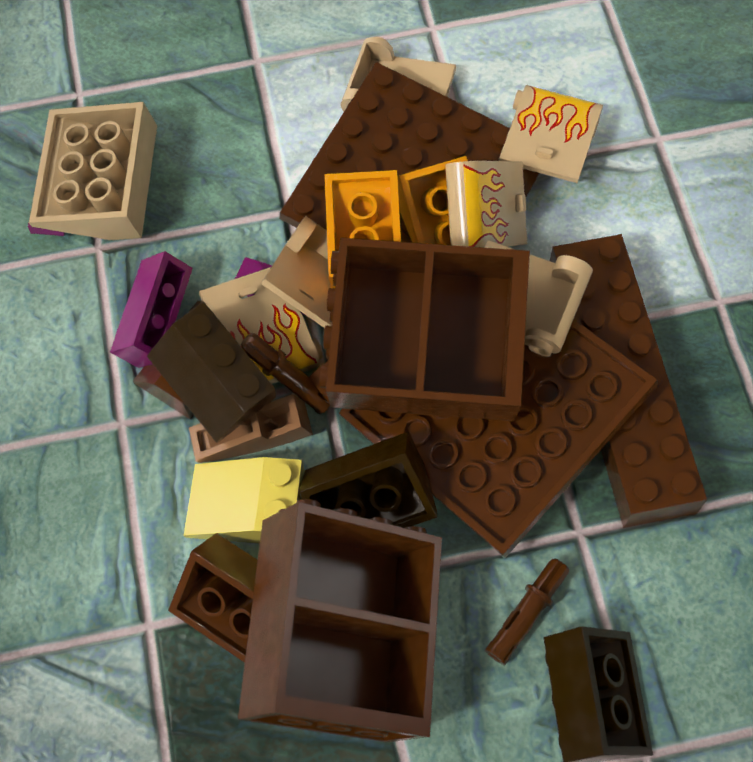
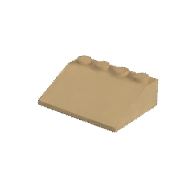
M144 102L49 110L29 224L32 227L105 240L142 238L157 124Z

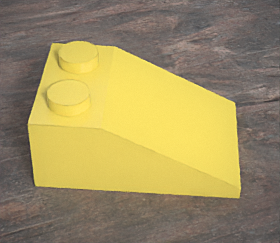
M258 457L195 464L184 537L209 539L218 533L228 541L260 544L263 520L278 513L280 509H286L294 505L298 500H302L299 494L305 472L302 460Z

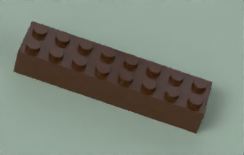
M622 234L553 246L550 256L551 262L556 263L559 256L568 255L585 261L593 269L574 319L658 380V386L601 449L623 528L697 514L707 501V497Z

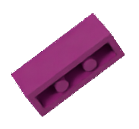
M166 251L141 260L109 353L138 368L152 364L147 355L172 324L175 323L193 269L192 267Z

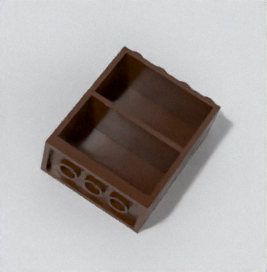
M340 238L339 251H332L331 274H333V285L336 287L329 288L327 296V311H330L332 326L325 325L323 348L326 349V358L329 361L328 364H321L320 388H323V396L328 397L331 408L515 421L521 407L530 251Z
M309 499L298 500L294 505L286 509H280L278 513L264 519L262 522L238 720L386 743L430 737L442 537L427 534V530L423 527L407 526L402 528L394 526L393 521L387 518L376 517L366 519L357 517L358 513L351 509L329 510L321 508L320 502Z

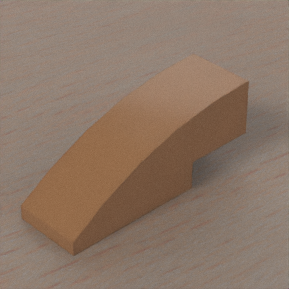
M290 394L268 403L219 443L214 441L201 423L189 427L195 461L198 463L247 455L313 435L305 402L295 394Z

